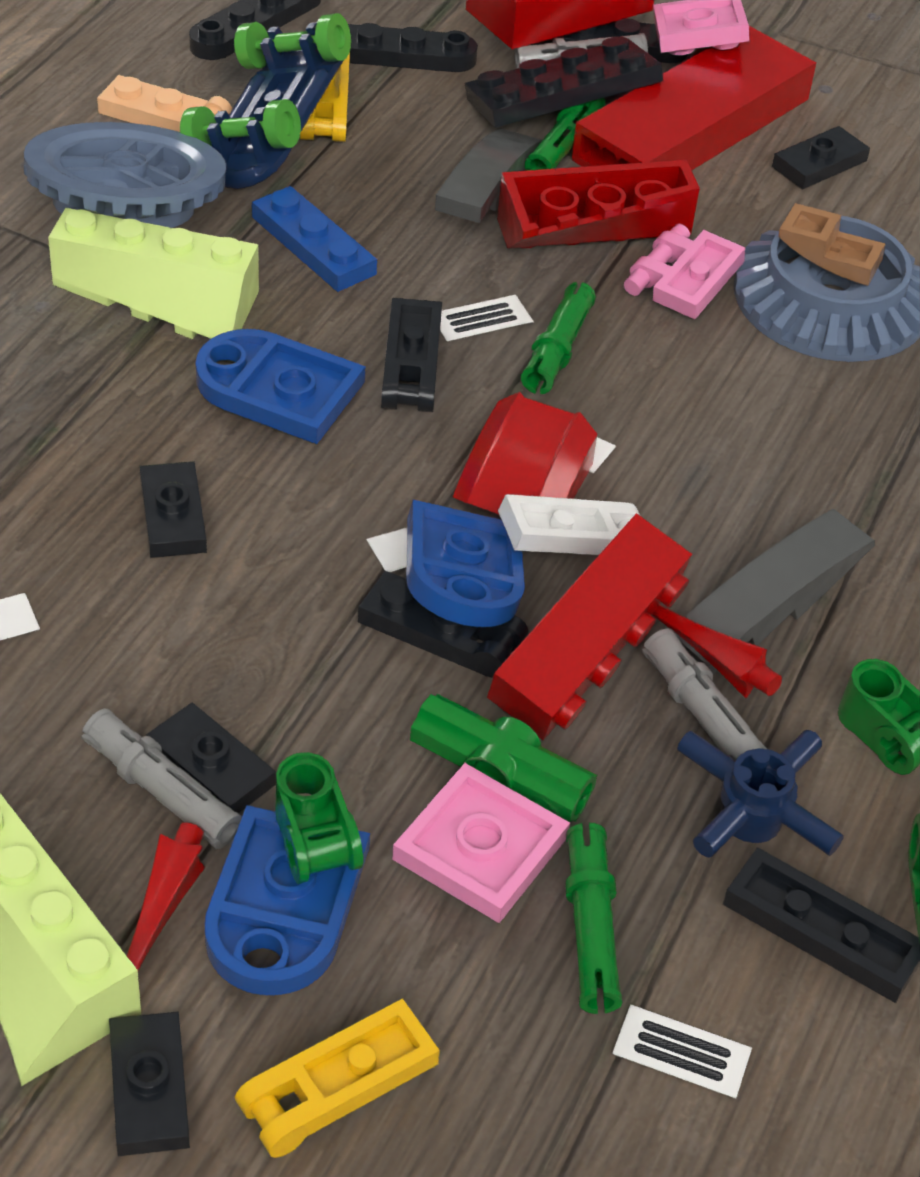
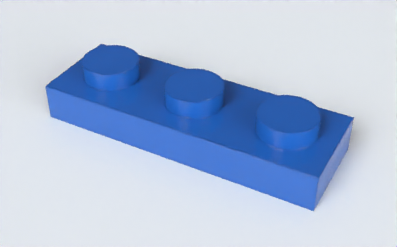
M292 186L277 190L272 194L252 201V218L337 292L377 275V259Z

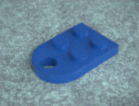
M239 329L219 334L202 346L196 357V382L200 393L211 404L318 444L365 383L366 366L268 331ZM221 360L234 361L235 363L229 365H221L216 362Z
M418 500L412 501L407 517L406 581L413 597L432 613L462 625L492 627L511 620L517 613L525 590L522 551L514 550L502 520Z
M246 805L205 916V946L208 958L214 969L224 980L236 988L259 995L288 994L312 984L325 973L334 959L363 867L350 870L345 865L310 874L308 882L297 884L289 867L284 840L276 820L275 811ZM359 831L364 867L370 846V833ZM260 948L270 949L280 956V960L276 964L267 968L253 967L244 958L251 951Z

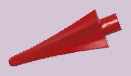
M659 605L652 613V616L672 629L703 656L745 698H748L754 687L768 696H772L779 689L782 683V676L766 665L767 649L705 627L662 605Z
M181 823L174 840L163 834L159 835L140 917L127 953L128 959L138 971L161 930L188 890L205 869V866L198 857L203 848L200 843L204 832L195 824Z

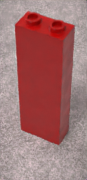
M749 26L748 42H740L738 46L726 50L715 49L711 46L663 73L662 82L634 89L576 122L572 161L581 167L687 160L691 170L807 101L817 62Z

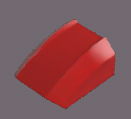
M521 392L499 400L470 453L452 498L499 514L498 509L506 494L574 499L593 465L597 433L581 412L574 414L525 398Z

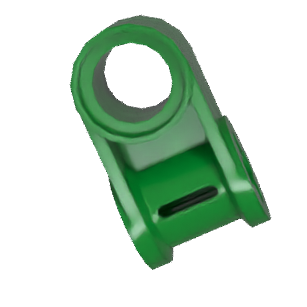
M866 659L859 662L853 668L837 711L839 720L846 729L853 732L875 752L887 768L900 775L910 774L920 764V691L889 662L880 659Z
M310 752L296 753L287 757L280 763L276 772L275 814L284 840L289 867L296 883L308 882L310 874L345 865L350 870L362 868L363 849L359 831L353 815L346 807L334 774V769L329 761L320 755ZM304 793H306V794H310V796H301V795H298V794H304Z

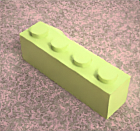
M71 208L64 209L48 236L54 286L106 306H110L115 302L123 304L130 308L131 316L147 322L153 317L174 324L175 333L191 339L197 334L212 339L219 334L242 329L259 292L258 244L238 241L230 237H217L191 232L183 228H170L140 222L136 219H123L92 213L84 209L76 210Z
M0 794V1024L10 1047L21 1086L110 1034L109 1019L141 1015L138 970Z

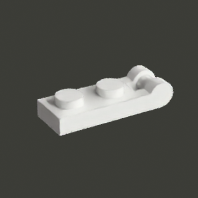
M508 494L505 495L498 509L514 550L599 555L636 513L640 515L634 504L625 502Z

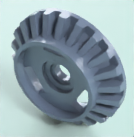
M123 122L72 124L51 129L37 135L28 142L24 149V175L27 176V181L31 186L38 188L42 194L53 198V204L61 214L65 208L84 209L92 213L123 219H136L144 223L173 228L188 221L193 216L195 208L218 198V193L223 192L225 188L226 162L215 148L195 137L156 126Z
M841 216L840 232L885 243L883 260L869 286L833 274L804 258L778 237L779 231L769 230L761 234L760 241H751L746 246L744 263L736 271L734 279V294L737 303L749 322L768 338L780 345L816 358L856 362L889 357L910 347L920 338V266L914 265L915 258L907 252L895 237L885 230L859 219ZM799 256L790 264L785 262L793 257ZM824 285H836L845 290H835Z

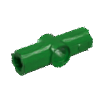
M430 694L421 705L418 715L411 726L410 741L460 767L464 763L470 765L568 822H576L584 811L589 797L595 788L596 774L541 747V741L532 728L516 718L501 717L494 723L439 694L436 696Z

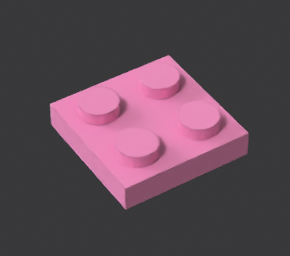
M683 0L653 4L654 21L661 53L669 52L672 55H686L692 53L695 48L713 46L715 49L726 50L738 46L740 42L749 41V24L741 0Z
M464 763L393 844L392 860L500 923L565 842L570 822Z

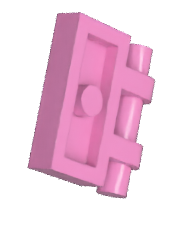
M676 224L670 231H664L657 237L652 245L653 250L648 256H641L631 266L630 276L625 280L624 288L629 294L638 296L644 288H651L654 285V302L692 319H696L744 263L746 248L706 230H703L693 241L688 239L690 237L688 228L683 224ZM676 260V262H675L672 266H669V265L666 264V263H672V262H674V261Z

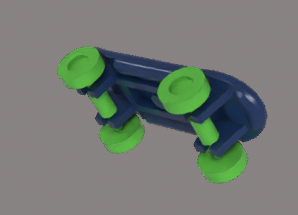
M341 14L322 15L317 22L309 23L306 31L283 33L278 26L270 27L267 32L264 26L258 22L243 23L237 28L234 47L239 63L248 70L263 69L250 79L229 114L225 110L218 111L214 116L213 112L205 106L190 107L184 111L180 121L181 134L195 137L209 144L223 156L226 162V188L242 189L265 181L280 168L287 159L292 147L297 144L301 131L340 65L349 55L351 34L348 23Z

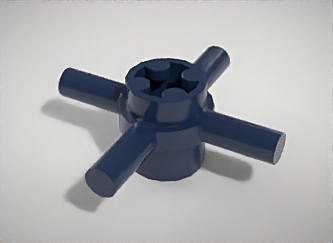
M804 730L781 754L773 750L757 748L747 750L739 755L735 761L693 731L687 732L678 744L677 750L723 782L721 786L722 811L693 839L696 850L701 855L710 858L732 836L744 842H767L777 836L782 828V824H784L831 856L840 846L844 835L796 803L798 786L795 782V774L821 749V738L811 730Z

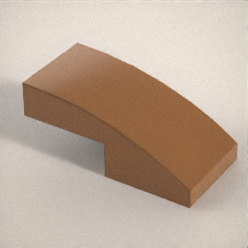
M795 203L780 227L778 237L790 248L819 267L848 280L869 286L883 260L885 243L840 232L841 215Z

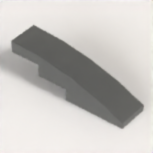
M501 128L486 135L465 155L436 194L435 210L481 223L488 209L496 211L499 206L502 172L526 171L525 160L534 152L542 140Z
M831 509L756 557L707 596L685 618L757 646L789 615L793 616L796 620L800 618L875 546V540L835 509ZM676 634L682 645L697 662L705 663L713 675L718 671L692 646Z

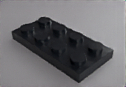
M611 37L604 40L602 46L587 50L584 48H571L563 51L561 57L547 61L531 59L522 62L519 65L520 68L506 72L492 70L481 73L477 80L466 82L465 89L467 100L496 128L662 82L663 72L662 64L629 38Z

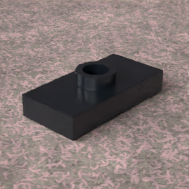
M837 126L775 153L772 167L803 190L866 162L870 147L842 127Z
M195 461L140 466V481L150 558L207 553V540Z
M193 702L146 734V736H150L160 744L162 753L167 759L184 770L234 812L240 813L246 808V805H250L276 785V771Z
M179 1011L109 1019L118 1157L190 1148Z

